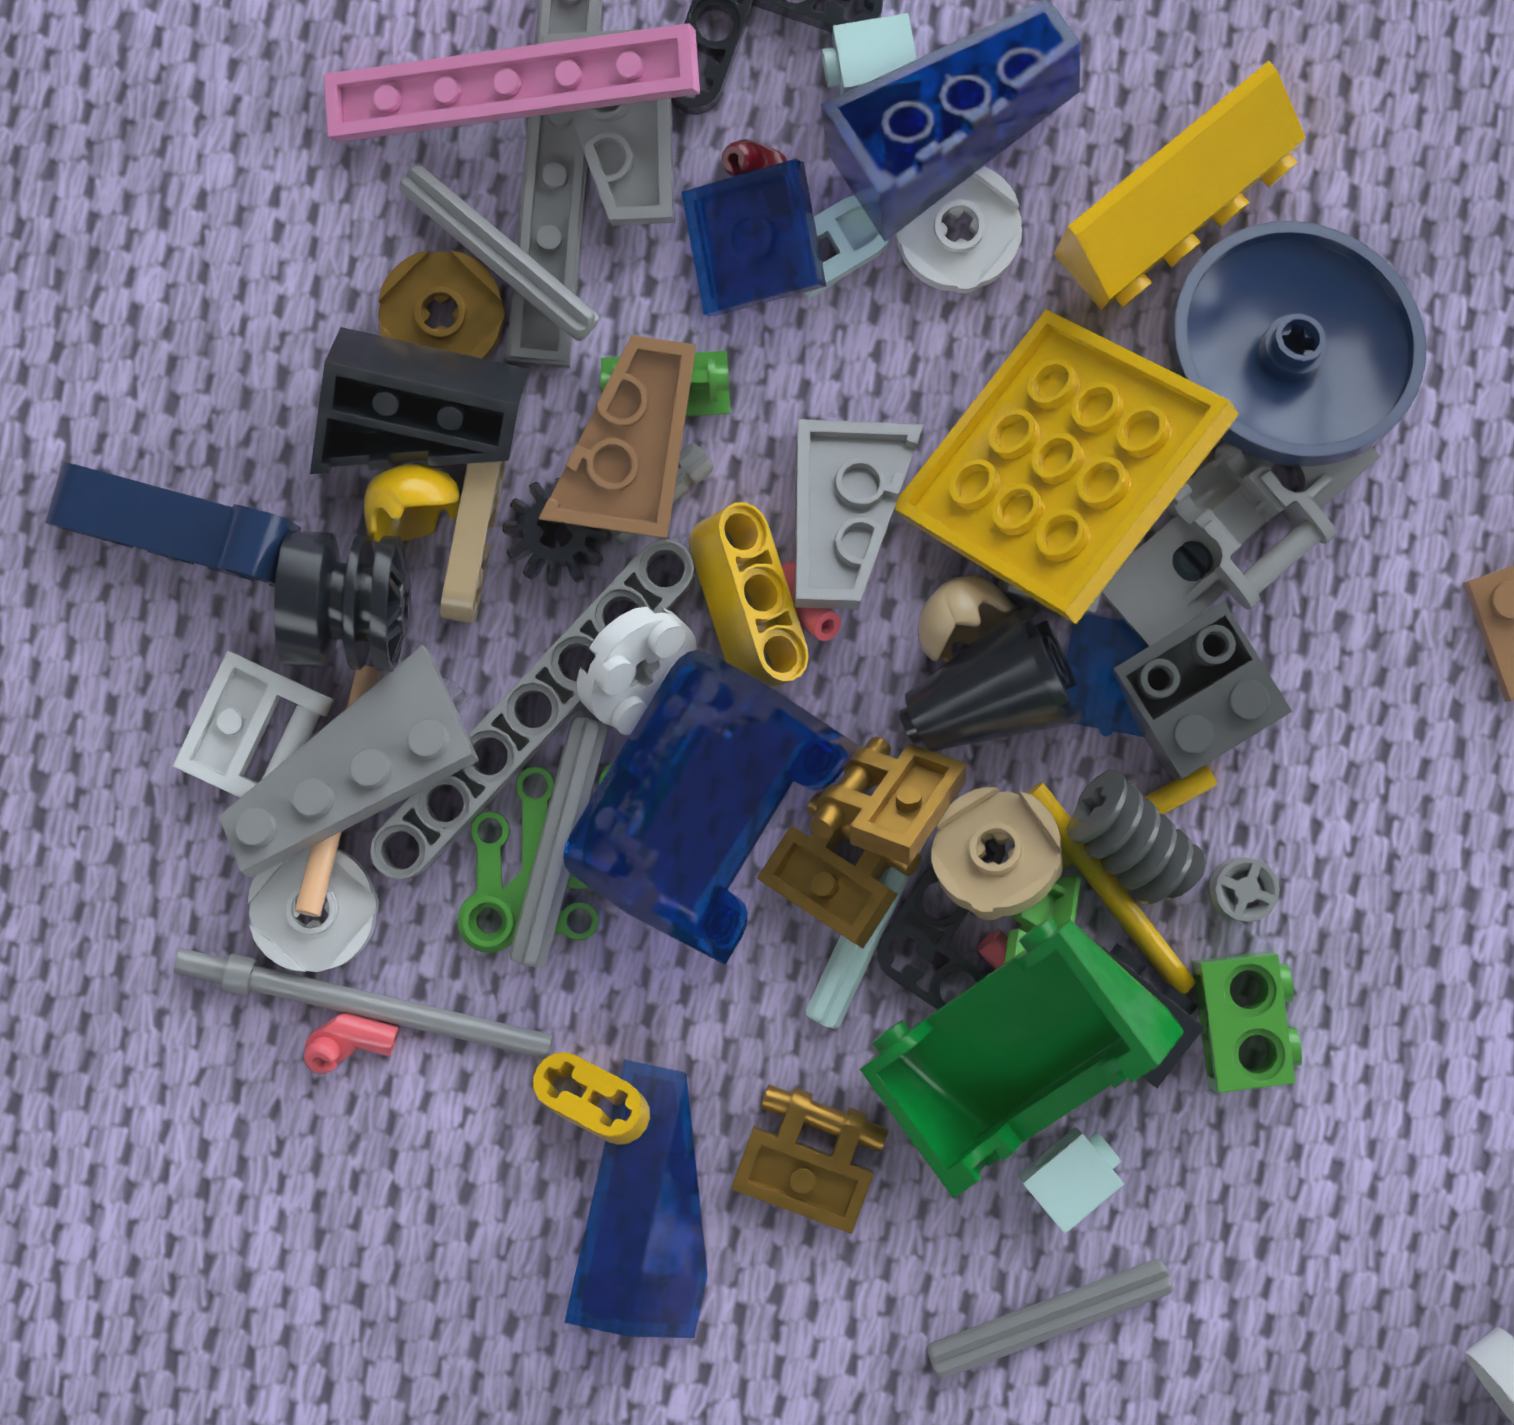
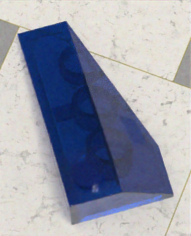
M624 1059L620 1078L630 1083L646 1099L650 1109V1120L643 1134L631 1143L617 1145L605 1141L564 1323L627 1337L694 1338L708 1277L687 1072ZM625 1100L620 1106H613L611 1124L616 1119L626 1122L630 1117L631 1111L626 1107Z

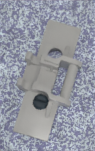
M1224 441L1216 449L1215 457L1184 484L1167 506L1166 510L1172 520L1125 560L1104 587L1101 595L1147 647L1195 619L1226 591L1243 608L1251 610L1260 602V592L1318 542L1326 544L1336 535L1333 524L1322 512L1321 508L1381 456L1371 447L1355 457L1337 463L1321 466H1290L1296 470L1300 477L1299 492L1296 493L1284 488L1278 478L1272 473L1271 468L1279 465V463L1260 459L1251 454L1244 456L1240 449ZM1281 512L1295 529L1248 570L1242 573L1231 560V555L1253 533Z

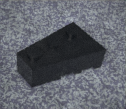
M340 327L324 362L310 474L330 473L331 468L337 466L368 464L369 470L389 469L391 463L428 460L429 466L509 461L521 423L530 369Z

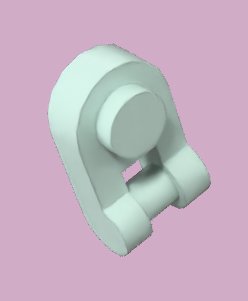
M855 194L844 198L779 238L774 245L783 260H791L801 276L797 283L806 298L809 299L877 258L887 248L891 239L893 220L889 209L880 199L868 194ZM828 237L838 254L822 263L812 246L823 238Z

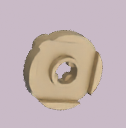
M998 787L975 789L953 801L936 825L938 831L933 840V847H931V861L938 882L953 902L964 909L972 911L973 914L983 920H996L1002 916H1011L1028 910L1039 903L1050 892L1062 873V843L1055 819L1043 803L1034 796L1019 791L1020 795L1013 792H999ZM993 838L999 845L1010 841L1015 846L1008 852L1009 860L1000 865L995 862L987 864L981 860L986 855L984 843Z

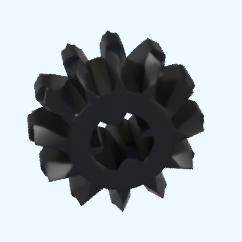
M560 478L555 479V482L553 484V491ZM538 482L530 484V493L537 503L530 508L522 500L514 498L510 503V507L523 517L524 521L523 523L510 521L502 526V532L505 535L514 538H524V540L513 544L507 549L506 553L509 559L512 561L521 560L532 554L523 570V575L529 580L537 577L544 565L547 564L546 579L550 587H559L561 567L567 566L570 576L576 583L583 582L585 580L584 572L577 561L584 557L592 565L600 567L604 562V558L598 551L590 548L589 544L590 542L599 544L610 543L612 540L611 532L604 529L567 524L566 528L572 535L571 540L565 546H562L557 540L555 541V548L545 546L548 537L542 528L548 521L539 520V517L549 498L546 497L545 491Z

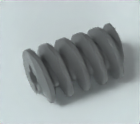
M1107 770L1095 777L1079 796L1075 812L1068 824L1067 835L1075 843L1084 844L1085 852L1092 859H1101V866L1109 874H1117V881L1125 889H1132L1133 895L1141 904L1151 905L1163 900L1165 897L1173 899L1182 896L1192 889L1203 877L1207 864L1206 854L1197 845L1192 844L1191 839L1180 829H1176L1175 824L1168 817L1160 814L1159 809L1150 800L1143 798L1142 793L1132 783H1127L1126 778L1118 770Z

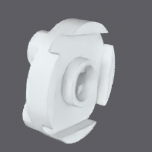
M962 163L961 166L950 165L944 168L938 166L929 169L909 186L898 209L895 240L903 261L921 281L940 290L969 293L977 288L991 284L1008 269L1019 249L1022 239V219L1018 210L1019 203L1011 186L999 174L985 166L975 163ZM963 213L970 215L973 220L969 229L975 235L973 239L966 241L960 238L956 242H952L946 238L948 228L942 223L944 217L949 215L952 218L958 219Z
M648 607L635 608L613 620L596 636L589 647L596 657L590 664L588 674L581 667L579 669L577 693L582 704L603 724L614 726L624 735L636 733L645 725L647 720L659 714L674 699L687 696L694 689L699 679V670L693 665L697 652L695 636L682 620L673 612L662 608L663 612L654 613ZM643 661L641 666L638 669H636V665Z
M310 847L257 874L249 889L248 904H250L249 916L252 923L250 929L253 939L269 959L289 970L320 972L344 965L363 950L375 929L379 900L371 877L365 868L351 855L337 849L325 896L328 901L325 903L324 909L329 915L324 923L316 919L307 925L302 923L298 918L301 913L296 912L295 907Z

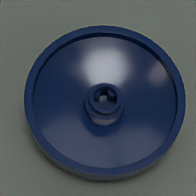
M1298 221L1268 222L1241 229L1225 237L1211 247L1194 265L1177 295L1170 317L1168 333L1169 352L1174 373L1230 400L1239 415L1221 438L1248 454L1274 463L1290 466H1321L1341 462L1367 451L1390 433L1409 410L1417 396L1425 371L1426 336L1423 321L1417 304L1402 278L1390 264L1364 243L1338 230L1318 224Z

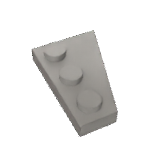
M643 29L540 35L543 43ZM671 98L569 111L611 225L675 223Z

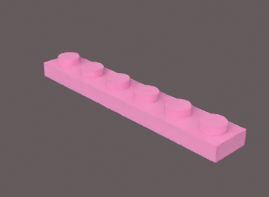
M689 23L324 74L328 137L337 142L700 94L696 30Z

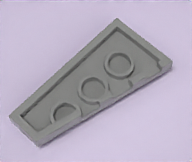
M424 645L419 647L394 668L393 672L388 673L218 816L241 873L251 878L479 761L431 652Z

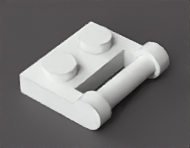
M227 650L173 767L235 796L242 797L258 783L244 777V774L280 698L288 699L296 703L297 706L263 778L309 740L319 716H327L334 699Z

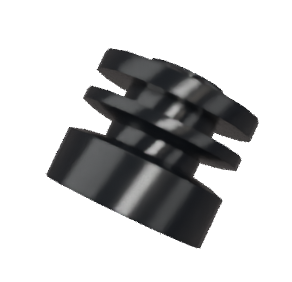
M288 532L280 549L274 594L275 644L279 661L283 666L326 668L331 662L337 640H343L346 661L352 670H361L365 666L371 646L372 661L377 671L393 672L394 668L398 665L402 642L407 635L411 609V581L406 567L405 549L401 537L383 536L379 541L374 561L373 546L369 535L358 534L353 539L347 562L345 563L341 562L337 539L333 533Z

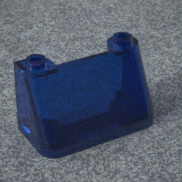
M704 650L689 651L680 657L669 670L571 831L564 848L563 859L565 868L575 878L628 915L726 965L747 927L748 912L746 904L728 890L792 783L796 782L802 787L813 791L825 789L841 775L859 745L767 684Z

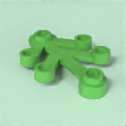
M620 760L611 763L604 769L599 779L600 793L588 804L575 854L619 810L632 811L646 802L650 794L651 782L648 773L642 766L633 761ZM527 768L520 773L516 781V790L522 799V871L504 889L501 847L510 837L511 829L508 820L500 813L484 812L478 815L471 825V836L477 844V892L468 897L461 905L457 924L463 940L477 951L494 953L509 947L513 942L548 810V801L551 799L550 796L552 795L555 783L552 774L544 768ZM531 774H541L547 780V791L540 798H531L524 790V782ZM621 774H631L638 783L636 793L627 799L617 796L613 788L615 779ZM488 818L496 819L502 826V836L494 843L485 842L479 834L481 823ZM631 857L617 858L611 863H573L566 889H611L619 895H630L642 886V882H644L643 877H645L643 875L644 870H642V865L640 866V863ZM620 864H630L637 872V880L630 888H621L613 880V872ZM587 902L572 903L565 910H560L554 934H566L574 940H585L597 931L596 929H598L600 922L599 914ZM486 908L495 909L501 915L502 924L495 933H487L479 926V915ZM574 909H584L591 915L592 924L585 933H576L569 927L568 917Z

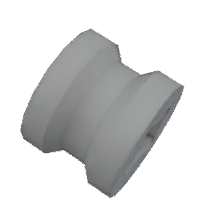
M1236 857L1227 859L1216 866L1209 877L1207 890L1210 902L1217 912L1229 919L1252 922L1261 920L1271 913L1278 902L1280 888L1277 876L1270 866L1257 859ZM1231 889L1233 890V893H1234L1235 897L1237 898L1235 905L1233 904L1235 898H1234V896L1232 895Z

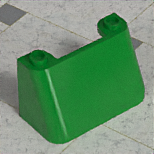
M1049 917L1018 940L1025 950L912 1028L909 1029L903 1020L894 1024L871 1042L878 1053L859 1069L952 1198L978 1183L982 1178L979 1173L986 1165L990 1166L1000 1159L1003 1161L1010 1157L1023 1142L1112 1085L1115 1089L1124 1083L1127 1078L1133 1083L1159 1066L1184 1033V1030L1171 1012L1071 920L1058 926L1053 918Z

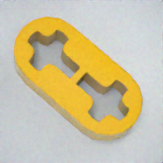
M567 1052L554 1053L548 1056L536 1068L533 1077V1089L536 1096L544 1105L560 1117L607 1142L617 1145L631 1143L638 1139L646 1130L650 1120L649 1106L642 1094L625 1080L577 1055ZM558 1075L563 1078H568L571 1075L586 1091L582 1098L564 1090L559 1094L558 1090L552 1085L554 1079ZM601 1098L617 1106H620L625 1100L626 1107L631 1111L628 1120L625 1122L621 1119H616L611 1124V1119L597 1107Z

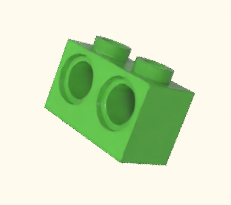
M1269 951L1191 960L1193 977L1196 980L1195 992L1199 1023L1205 1027L1201 1032L1208 1087L1217 1093L1296 1083L1294 1067L1302 1065V1047L1297 1029L1295 1027L1288 1028L1285 1003L1292 1002L1294 998L1293 981L1288 964H1280L1279 955ZM1250 970L1257 977L1259 991L1252 1002L1247 1005L1238 1006L1230 995V985L1237 974ZM1253 1035H1261L1267 1044V1056L1258 1067L1245 1069L1239 1060V1048L1246 1038Z

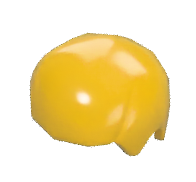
M412 462L399 464L375 476L367 485L364 495V517L367 535H369L371 541L379 542L383 536H400L402 541L414 539V536L419 538L433 533L436 529L439 513L442 510H446L449 513L450 519L457 518L460 494L456 482L448 473L436 467Z

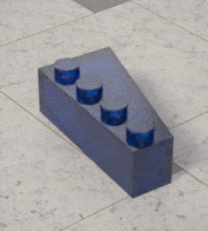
M1044 0L821 104L827 154L884 242L1080 92V40L1050 0Z

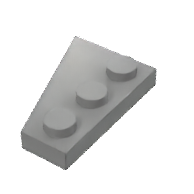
M798 419L795 452L794 607L859 609L924 424Z

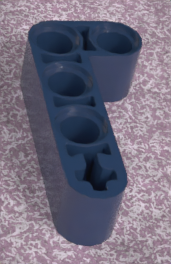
M62 462L45 524L130 548L137 547L147 550L148 553L192 565L196 563L206 566L210 570L251 581H262L275 587L277 565L284 537L290 531L301 530L300 526L289 519L269 512L238 504H233V507L67 462Z

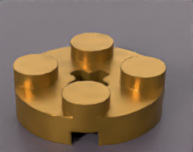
M425 251L407 257L393 268L381 286L378 299L380 304L378 317L381 336L488 360L501 340L503 327L506 322V313L501 292L494 278L480 262L461 252L450 251L451 253L440 251L430 253ZM435 300L437 303L444 305L450 300L454 301L458 305L452 313L456 320L455 323L449 328L442 325L435 329L429 328L426 324L432 316L426 307L430 302Z

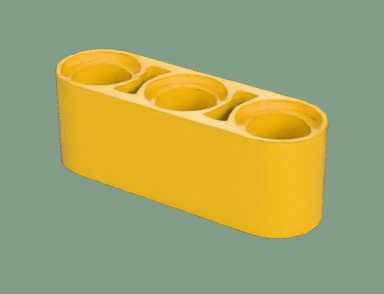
M745 502L734 503L697 523L691 531L689 545L728 672L733 682L741 690L751 694H759L800 677L807 668L809 655L769 525L764 515L755 506ZM725 530L730 534L734 547L728 542ZM744 590L749 594L753 608L748 604ZM763 651L769 655L772 669L767 665Z

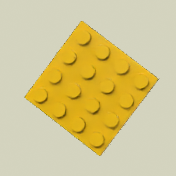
M1045 309L900 494L894 510L905 521L1076 624L1234 422L1239 413L1230 400Z

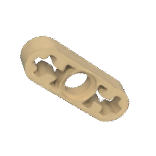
M507 461L467 464L442 592L441 618L474 624L476 620L491 544L486 543L488 527H495Z

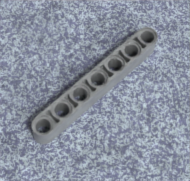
M662 539L653 541L646 546L468 734L475 752L480 744L489 739H498L504 744L507 749L508 759L503 770L497 774L486 775L474 763L411 795L388 819L372 839L370 849L372 862L380 873L388 878L401 880L420 876L427 871L577 712L583 704L577 693V681L569 680L563 673V658L572 648L580 646L589 648L596 636L606 627V612L610 606L619 601H630L637 605L638 608L648 607L654 613L663 612L662 608L671 611L686 596L694 584L696 572L692 556L683 545L674 540ZM672 555L680 559L684 564L683 577L674 586L667 588L659 587L649 579V567L653 560L659 556ZM543 693L551 701V717L541 727L528 728L520 720L519 706L522 700L529 694ZM447 785L457 788L462 794L464 801L462 812L456 819L450 822H444L439 819L432 808L434 794L441 787ZM400 832H407L414 836L419 846V855L416 862L406 869L395 865L390 859L388 852L389 843Z

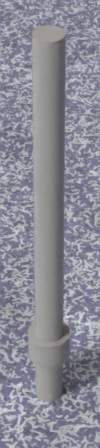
M180 948L175 959L174 973L222 984V991L247 997L251 991L542 1059L549 1056L553 1034L258 966L257 959L233 953L229 956V959Z

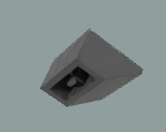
M1224 601L1112 669L1137 727L1170 780L1185 778L1293 712Z

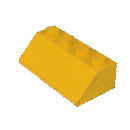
M1267 61L1067 226L1054 255L1101 311L1115 300L1125 308L1152 285L1151 280L1146 274L1163 260L1171 268L1175 267L1201 244L1195 236L1197 232L1212 220L1222 228L1249 205L1250 202L1243 194L1260 180L1268 188L1272 187L1298 164V161L1292 154L1306 136L1280 75L1272 63Z

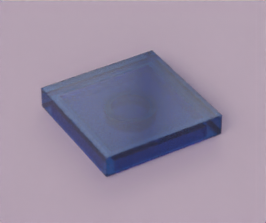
M792 159L681 192L703 315L710 317L827 287L804 162Z

